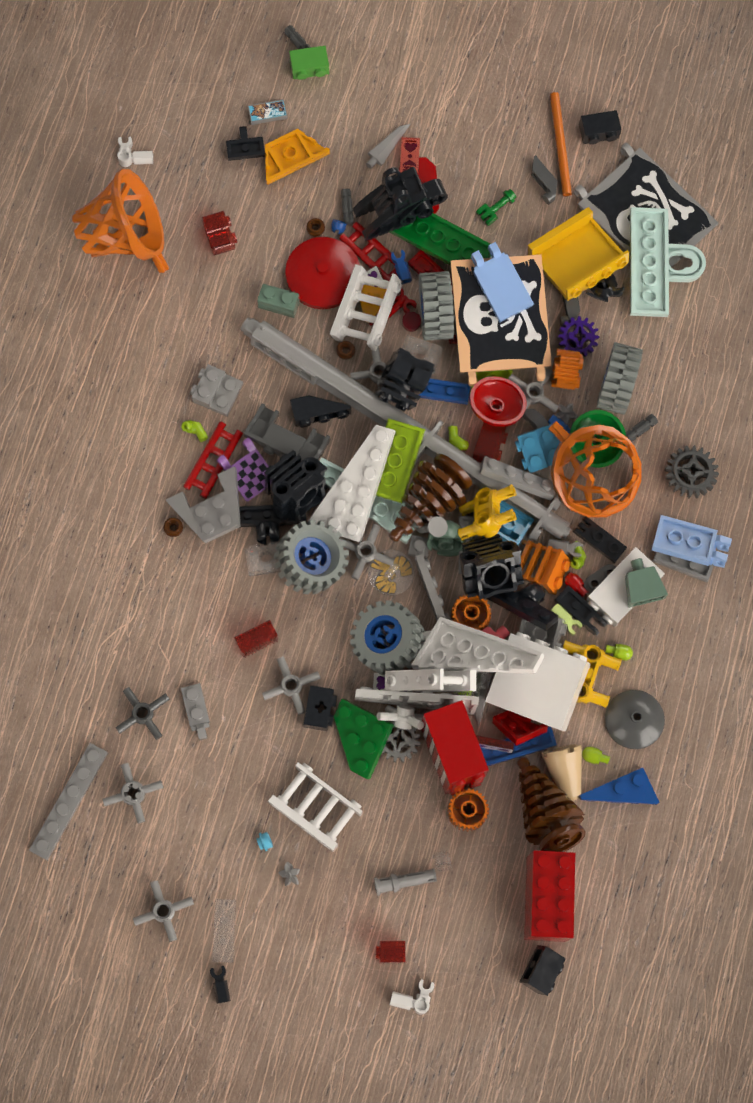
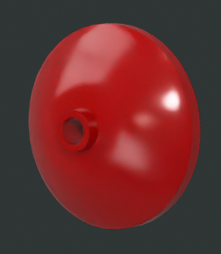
M492 376L479 380L473 386L469 397L470 406L474 414L483 422L493 426L504 427L515 424L523 417L527 407L526 397L522 389L513 381L503 377Z

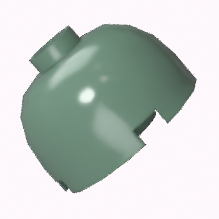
M446 520L448 525L446 534L441 537H434L429 532L427 547L430 551H432V548L436 550L440 556H458L459 551H462L461 543L466 542V539L462 541L458 535V529L462 528L460 525L451 520Z

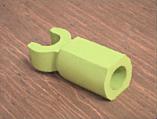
M559 603L550 610L556 613L558 618L565 620L564 624H567V631L570 635L574 636L576 633L572 630L573 625L578 626L580 629L582 628V623L578 620H573L572 616Z

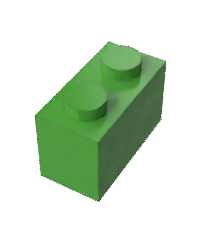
M326 45L289 51L293 79L303 80L307 77H323L329 74Z

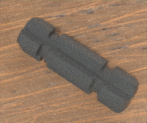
M292 25L284 29L286 36L291 38L290 40L298 49L311 48L309 44H306L303 37L298 32H295L296 29Z
M348 188L342 189L343 220L347 225L353 224L351 190Z
M650 414L645 418L646 420L643 419L632 427V430L625 432L626 437L633 442L636 436H641L650 429V426L653 427L658 423L656 416Z

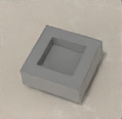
M412 535L408 556L415 557L423 554L424 559H426L429 552L427 547L428 538Z

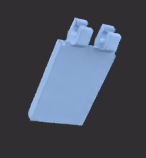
M494 242L487 248L492 259L484 262L479 250L472 253L471 259L475 265L473 274L500 323L532 307L534 303L508 254L505 255L504 252L501 254L498 245Z
M661 515L652 551L706 566L713 564L714 566L724 568L728 554L716 551V548L728 552L732 538L717 535L718 530Z

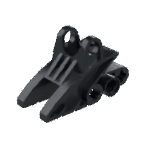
M393 167L383 173L381 185L360 200L353 208L355 217L358 218L369 212L376 211L378 218L362 231L365 241L378 237V235H384L413 223L416 220V216L420 219L429 217L434 211L432 207L446 201L448 195L440 179H433L422 184L415 167H411L401 173L398 167Z

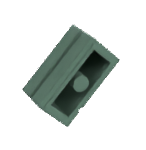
M263 284L257 302L260 309L295 318L300 298L299 293Z

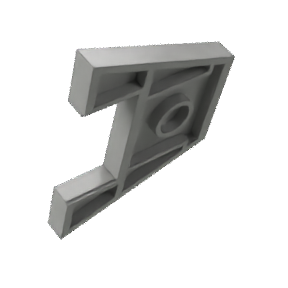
M235 466L217 474L224 489L223 492L191 508L183 491L166 499L168 504L205 544L241 527L237 468Z

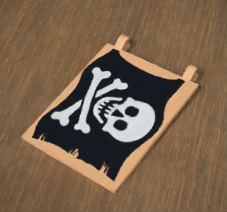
M542 255L509 257L534 305L500 323L473 274L475 265L472 259L450 261L460 373H468L469 386H474L477 383L476 372L536 368L537 381H544L546 377L544 367H551L552 363ZM483 258V259H484V262H486V261H488V260H490V259H492V258Z

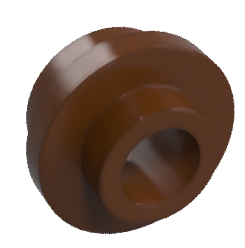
M318 218L309 220L306 225L307 232L314 237L322 235L325 231L324 222ZM314 226L319 227L318 230H313L312 228Z
M342 341L337 345V355L341 359L348 360L354 356L355 346L349 341ZM343 349H348L349 352H348V353H343L342 350H343Z
M169 518L164 523V532L170 537H177L183 531V524L178 518ZM176 525L177 529L172 531L170 527Z

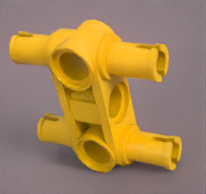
M512 484L499 490L490 489L489 487L482 488L476 493L473 500L459 507L462 516L474 512L473 524L458 529V535L462 541L475 535L486 538L493 537L498 533L501 525L517 520L512 508L500 513L501 501L517 495Z
M565 640L562 648L566 649L568 654L573 655V653L585 656L587 662L591 664L582 686L585 694L582 697H578L576 703L589 704L591 702L606 708L610 696L595 692L592 688L598 668L603 665L618 671L622 659L605 654L604 650H601L596 645L583 644L581 646ZM587 652H594L596 654V659H589L587 657Z

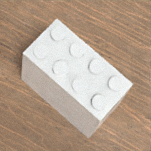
M517 632L514 635L510 633L508 641L542 652L544 659L535 674L496 672L485 702L558 730L566 731L591 664L587 662L585 656L573 653V656L568 655L566 649L554 646V649L549 648L550 644L542 640L536 639L533 642L530 641L531 637L526 634Z

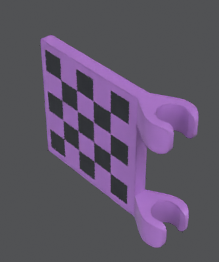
M246 438L242 442L249 454L233 465H230L224 455L217 459V462L224 471L234 466L237 468L238 491L246 502L265 490L264 472L269 467L250 438Z

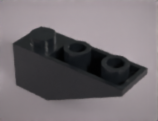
M310 395L290 399L296 427L304 428L310 426L311 423H326L333 418L344 419L351 415V405Z

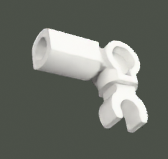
M129 137L127 143H122V138H118L120 148L117 157L122 167H129L132 163L134 165L153 164V151H134L131 153L133 146L132 138Z
M421 979L418 984L420 994H417L416 1000L413 999V996L393 991L390 1005L406 1010L412 1008L417 1014H425L430 1007L431 997H429V993L433 991L434 983L431 982L429 989H424V980Z

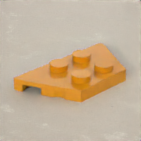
M298 128L265 144L267 185L329 155V148L319 145L315 139L306 136Z

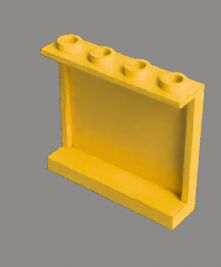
M589 207L528 245V255H542L544 275L567 301L577 298L583 291L594 287L597 282L603 278H608L614 271L624 268L629 262V251L623 252L593 219V211Z

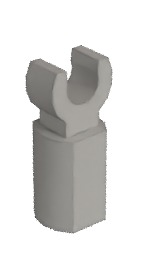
M549 539L548 546H552L554 549H562L566 555L571 553L575 557H581L582 554L575 553L576 547H583V544L580 542L570 544L569 541Z

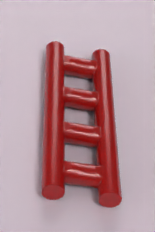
M355 222L352 227L356 231L349 237L342 234L339 240L348 245L371 269L377 266L383 280L390 281L392 274L397 275L396 269L394 268L387 274L381 266L387 260L395 266V263L391 260V252L376 238L368 240L369 243L361 250L354 242L360 236L364 237L362 231L365 228L358 222ZM374 248L382 254L375 262L367 255Z
M222 421L217 425L183 485V488L186 490H190L192 485L201 489L200 496L204 499H207L218 479L217 474L223 470L219 463L216 467L206 463L210 453L219 457L224 455L229 460L243 435V432L240 430H236L234 435L225 431L226 424ZM219 437L230 441L225 451L215 446ZM201 469L211 473L207 483L196 479Z

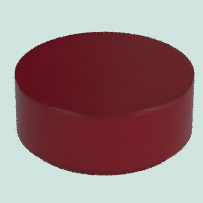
M407 312L403 316L402 325L404 329L410 332L419 329L421 317L418 313Z

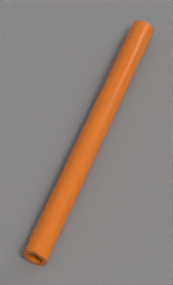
M553 92L550 94L562 194L564 197L572 195L560 97L558 92Z

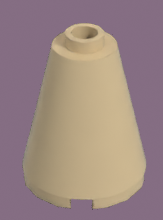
M574 744L557 747L554 749V752H550V749L543 751L542 757L555 785L567 794L565 795L566 797H569L572 801L577 800V796L581 795V744L578 746Z

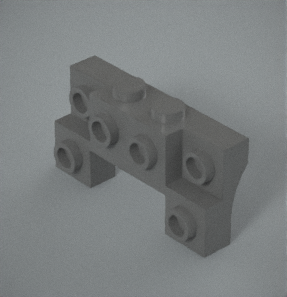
M263 403L260 405L244 432L245 438H250L251 441L260 444L263 451L267 454H276L280 458L294 450L296 456L298 454L301 456V461L307 457H314L319 460L331 440L329 435L325 437L317 433V430L313 428L306 440V438L275 424L279 417V411L275 410L274 412L266 408Z

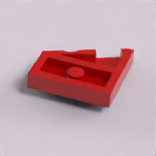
M509 710L494 716L492 719V723L516 746L546 733L548 728L543 723L540 726L531 723V719Z

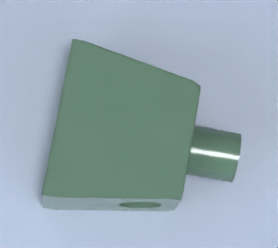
M642 558L632 560L631 566L633 571L628 572L625 576L628 607L631 608L665 599L668 593L654 566L645 568Z

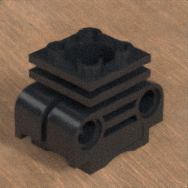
M399 348L393 352L390 360H388L380 378L382 382L378 384L377 387L379 389L374 394L378 395V399L385 403L390 401L396 404L395 407L399 410L413 409L417 405L416 401L421 397L419 394L425 390L432 376L435 364L427 360L417 359L410 352Z
M294 450L284 454L276 464L270 465L264 472L265 491L267 495L271 494L275 515L284 523L291 518L298 522L312 507L319 505L326 496L325 490L328 489L325 485L324 477L327 467L314 457H307L301 461V456L299 454L296 456Z
M496 534L490 538L483 537L461 543L460 565L464 593L468 598L478 596L481 600L495 594L516 591L517 585L524 584L522 567L520 565L521 549L515 542L503 541L500 535Z

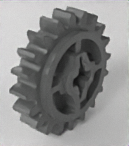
M695 445L691 450H689L688 446H685L684 452L678 448L677 454H671V459H668L666 462L669 466L664 469V471L669 472L665 479H671L668 486L675 485L673 492L680 490L681 497L684 493H687L688 499H690L692 494L696 498L700 496V493L705 496L707 490L711 491L713 489L712 485L717 483L715 478L718 477L719 473L715 472V470L719 466L712 465L715 458L709 459L710 452L703 454V448L696 451ZM689 459L688 464H684L682 467L677 466L681 461ZM701 477L706 478L703 483L695 485L696 480L701 479Z

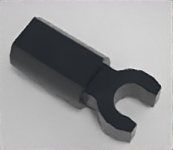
M221 966L222 973L220 975L214 973V968L210 969V974L215 979L213 986L217 1004L231 1001L227 980H224L226 975L225 966Z

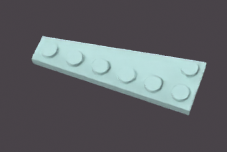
M321 457L320 462L327 467L324 475L325 485L331 489L344 469ZM375 496L369 518L390 533L396 528L394 525L396 517L402 519L398 512L402 505L405 506V503L401 504ZM412 533L408 536L403 534L399 540L407 544Z

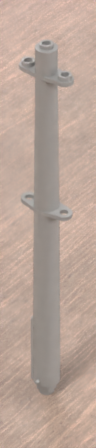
M248 317L242 324L241 331L251 338L252 346L312 385L317 384L381 426L385 427L389 418L425 429L416 462L423 453L433 459L437 454H444L460 465L469 475L472 483L481 489L489 487L490 489L499 490L509 486L481 475V464L438 436L437 433L444 423L441 420L431 431L390 403L379 400L378 395L266 321L260 323L254 318ZM515 488L516 496L503 500L535 519L534 522L537 525L528 537L530 540H537L542 532L540 527L558 539L562 537L566 539L572 530L569 527L571 523L552 512V510L556 511L562 503L558 496L555 497L548 508L518 488Z

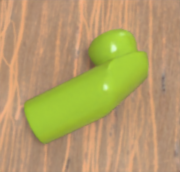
M191 420L182 423V430L187 433L196 434L200 442L208 439V435L201 423Z

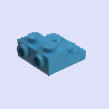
M552 424L517 435L518 440L515 441L518 452H523L524 459H521L524 470H529V473L552 465L554 453L560 444V441L548 429Z
M501 501L500 513L512 508L517 520L501 525L497 534L500 535L503 541H513L519 546L535 519L508 503Z

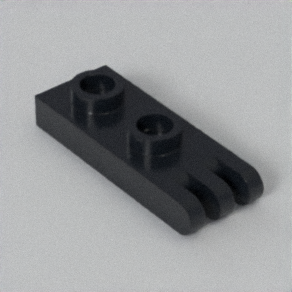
M585 516L583 521L588 526L580 522L578 527L583 532L578 528H575L573 532L615 564L627 547Z

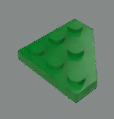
M341 699L335 712L334 720L350 771L365 779H371L394 724L388 721L377 720V715L346 699Z

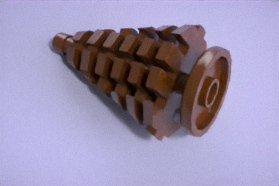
M437 454L433 461L435 466L427 461H420L417 467L419 472H415L413 476L414 483H411L408 488L410 496L408 494L405 495L403 499L405 506L402 505L398 512L402 519L396 517L394 521L396 528L389 533V538L392 541L398 542L403 534L408 536L414 531L411 526L418 530L424 526L423 522L428 524L433 517H443L446 511L452 512L456 510L455 508L467 503L462 490H468L473 483L469 475L454 460L444 454Z
M527 757L518 759L517 764L522 771L519 772L518 776L519 782H521V803L524 804L522 811L527 841L533 843V845H539L540 851L566 852L575 847L583 840L586 834L585 829L580 825L584 820L582 815L585 814L569 797L565 796L567 794L559 789L552 781H549V777L546 774L540 773L541 770L535 765L530 766Z

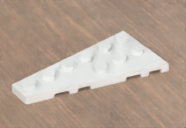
M375 425L309 520H315V524L323 521L325 522L324 527L327 528L329 525L334 527L332 532L335 534L339 531L342 535L341 537L361 543L394 439L395 430Z
M440 617L411 666L413 669L476 670L478 672L535 674L544 659V655L542 652Z
M360 687V689H356L355 700L406 705L436 710L463 700L467 713L474 715L479 702V697L461 696L449 693L433 694V692L422 690L421 693L385 691V689L372 690L370 687Z

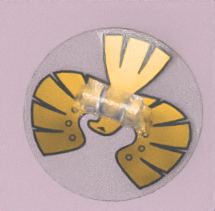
M398 550L379 552L395 560L391 566L375 559L370 562L368 578L371 585L378 592L385 595L393 596L405 592L414 580L415 570L412 561L407 555Z

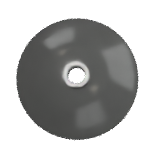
M627 690L616 695L609 703L605 712V726L610 737L617 744L628 749H643L652 745L661 736L664 729L665 716L660 703L652 695L641 690ZM634 714H638L640 716V720H635L633 717Z

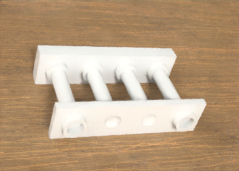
M355 264L330 335L339 342H342L346 335L365 340L371 350L376 351L382 342V333L397 293L400 292L402 287V281L398 276L392 274L390 281L370 277L362 266ZM367 283L387 288L384 298L361 293L363 285ZM363 301L380 306L377 316L355 311L357 302ZM355 318L374 323L371 333L348 328L350 320Z
M444 669L385 671V691H476V670L444 671Z
M297 763L295 766L300 772L281 796L276 797L272 795L268 802L313 838L334 852L338 847V844L335 842L337 835L354 813L358 816L362 815L363 811L360 810L362 806L353 799L351 801L347 800L312 773L313 769L307 764L303 763L301 765ZM307 776L316 784L298 808L291 809L287 806L289 803L288 799ZM323 788L332 796L315 819H311L308 822L303 818L304 812ZM339 800L348 809L332 830L324 834L319 830L321 828L320 824Z

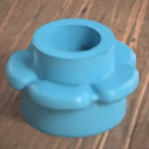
M260 832V837L256 838L259 848L268 851V849L273 847L268 832L263 834Z

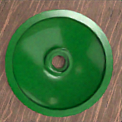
M592 410L580 415L572 424L569 432L570 434L580 428L604 425L614 427L626 436L625 429L620 420L612 413L604 410ZM597 434L594 435L597 439H603V440H608V439H610L609 437H606V436L597 435ZM586 441L576 442L571 447L572 453L575 454L581 451ZM592 442V446L601 444V442ZM609 446L603 450L593 452L595 458L589 467L602 468L609 466L620 458L623 450ZM586 454L575 457L581 463L587 459Z

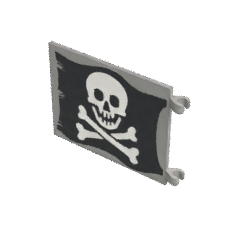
M624 143L620 150L621 154L628 159L589 194L582 185H578L574 191V195L581 199L578 206L582 210L589 207L593 211V219L621 248L625 251L628 250L629 255L631 207L668 209L669 244L695 246L719 224L641 148L634 152L628 143ZM672 256L669 259L671 268L684 256Z

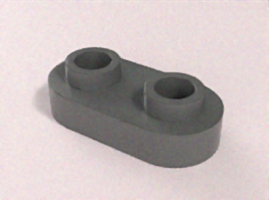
M612 564L605 565L586 578L583 587L588 591L589 595L597 588L592 587L591 582H596L599 586L608 576L607 571L612 572L616 566Z

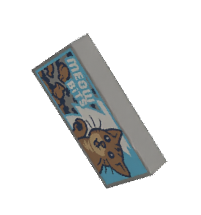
M284 99L248 106L251 125L287 119Z

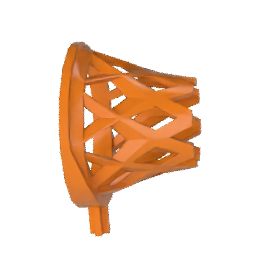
M121 169L103 192L87 205L77 210L72 216V222L80 223L74 230L76 239L88 240L82 249L86 254H91V257L108 254L135 255L144 261L152 258L159 273H164L166 270H169V266L162 255L164 231L157 206L141 178L130 169ZM125 182V184H124V186H123V188H122V190H121V192H120L121 184ZM131 188L136 195H127L129 189ZM124 201H140L141 205L133 216L126 214L123 207ZM112 203L106 214L100 213L102 206ZM143 211L145 213L146 220L139 218ZM89 223L98 224L92 231L93 234L83 233ZM134 224L147 227L148 233L138 239L132 227ZM109 226L118 229L115 233H107Z
M557 421L548 428L561 442L554 453L550 471L553 487L562 503L568 509L586 517L605 518L624 510L633 501L641 483V461L635 446L626 436L614 427L604 425L580 428L570 434ZM595 434L609 437L610 439L603 440L596 439L593 437ZM586 441L581 451L575 454L572 453L571 447L576 442ZM592 441L601 442V444L592 446ZM609 446L622 449L632 461V478L625 487L611 493L608 489L594 486L595 479L593 474L587 470L595 458L593 452L603 450ZM586 454L587 459L579 464L575 457ZM571 462L575 470L571 479L566 478L563 471V466ZM580 474L587 479L585 486L575 483ZM573 487L583 491L586 500H574L570 496ZM629 490L627 497L621 501L622 496ZM592 493L601 494L602 497L592 500ZM603 500L610 502L603 509H595L593 505L594 502Z

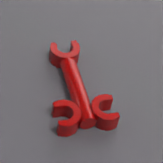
M402 288L399 292L400 296L395 298L394 302L396 303L392 306L388 319L401 307H403L405 314L410 312L407 308L408 305L417 308L416 301L404 295Z

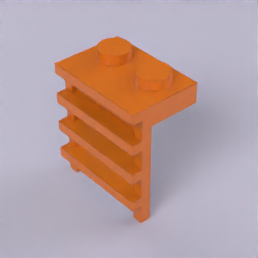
M522 540L521 544L525 545L521 555L520 565L522 570L532 547L536 548L525 574L522 575L523 580L543 585L548 593L556 595L558 589L562 586L565 572L569 570L571 560L562 549H554L552 546L547 547L541 543L536 544L530 540ZM542 550L546 551L535 577H531Z

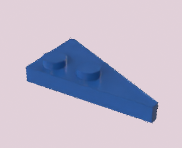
M640 768L579 795L580 800L593 802L605 801L652 805L660 803L644 768Z

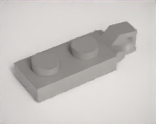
M201 684L181 688L190 728L192 731L197 730L200 740L208 739L205 728L210 727V721Z

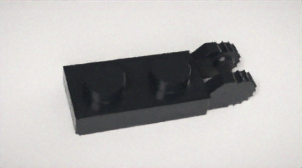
M567 586L554 600L575 620L580 621L583 627L585 626L594 636H597L599 631L589 622L592 617L600 626L605 627L607 625L606 620L570 586Z

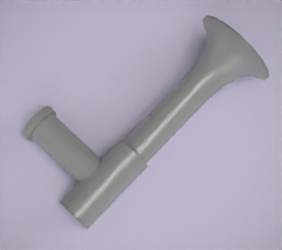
M437 516L433 517L428 524H424L417 531L419 533L430 532L434 537H441L446 534L448 525L443 517Z

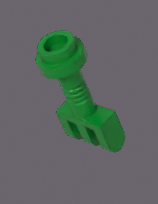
M511 189L505 190L503 192L504 196L491 207L485 203L476 211L478 215L485 211L481 216L483 221L490 217L485 222L487 226L498 219L495 213L508 202L510 204L515 202L514 199L517 197Z

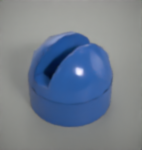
M333 219L331 224L333 233L339 230L338 234H342L346 229L347 223Z

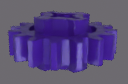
M578 316L576 321L571 317L569 319L570 323L565 321L563 323L564 327L559 329L562 333L557 336L558 339H562L559 346L564 345L565 348L563 350L578 351L586 357L588 355L587 351L590 353L594 351L592 346H598V343L595 342V340L600 338V336L595 335L598 328L593 329L594 322L587 323V317L584 321H581V316ZM575 325L574 331L567 333L568 329ZM577 333H579V336L582 337L580 341H578V338L575 337ZM589 341V345L582 349L583 343Z

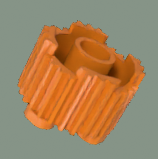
M557 349L558 358H554L552 370L555 380H551V387L571 390L579 389L581 377H579L580 373L578 371L583 368V354H580L578 351Z
M464 595L460 596L459 600L457 599L452 607L451 620L482 631L488 627L491 619V608L487 604L488 600H480L478 596L471 598ZM467 612H468L469 614H471L472 612H474V613H475L474 618H473V617H471V618L468 617V616H467V615H468Z
M463 789V791H459V793H455L452 796L447 812H449V821L452 825H455V828L458 827V830L462 829V831L466 830L467 832L469 830H477L486 821L489 814V805L486 804L487 800H484L485 796H481L482 793L479 794L478 790ZM466 806H471L470 810H472L473 813L467 815L465 814L466 812L463 810V808H466Z

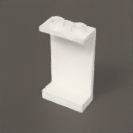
M636 547L586 599L588 604L603 616L602 618L606 620L607 624H612L614 627L633 608L628 607L625 584L626 574L633 571L631 561L642 558L645 568L654 566L661 579L665 574Z

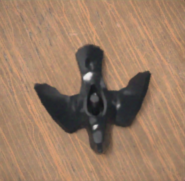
M612 273L608 278H603L600 283L589 288L594 294L586 291V294L597 300L608 302L609 297H620L624 293L625 287L616 288L618 284Z

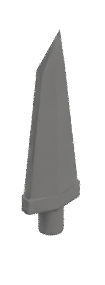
M410 124L399 126L376 147L370 150L368 155L371 159L366 163L367 167L372 169L376 163L382 166Z
M476 671L475 696L479 697V702L474 717L478 728L494 672Z

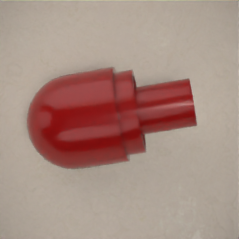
M576 573L566 575L564 580L566 586H570L582 597L588 594V591L583 587V580Z

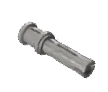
M435 869L400 876L391 874L390 877L380 879L374 877L377 896L389 891L395 893L404 887L437 882Z

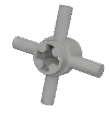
M129 763L121 765L126 782L121 789V793L103 798L104 806L124 801L127 805L133 806L137 823L140 824L145 822L140 803L144 800L146 793L164 787L161 780L144 786L134 781ZM138 788L139 792L135 794L136 798L132 799L127 792L129 789Z

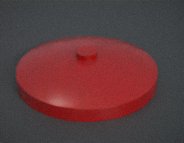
M330 237L308 239L299 244L287 260L285 268L287 286L290 292L299 293L300 302L310 308L331 309L338 307L342 302L355 264L360 265L358 258L353 250L340 240Z

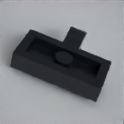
M247 126L239 127L241 139L226 141L228 161L265 157L263 137L248 138Z

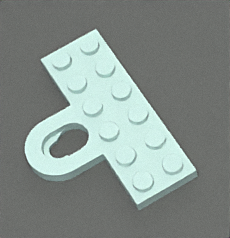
M631 207L630 316L668 317L669 282H693L697 280L705 270V256L700 249L693 245L669 244L668 209ZM672 256H684L691 259L692 266L685 267L682 270H674L669 265V259Z

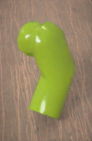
M449 426V443L461 451L467 450L469 442L458 436V426Z
M580 546L575 548V553L582 554L581 557L573 556L570 562L571 567L576 570L581 569L586 560V553Z

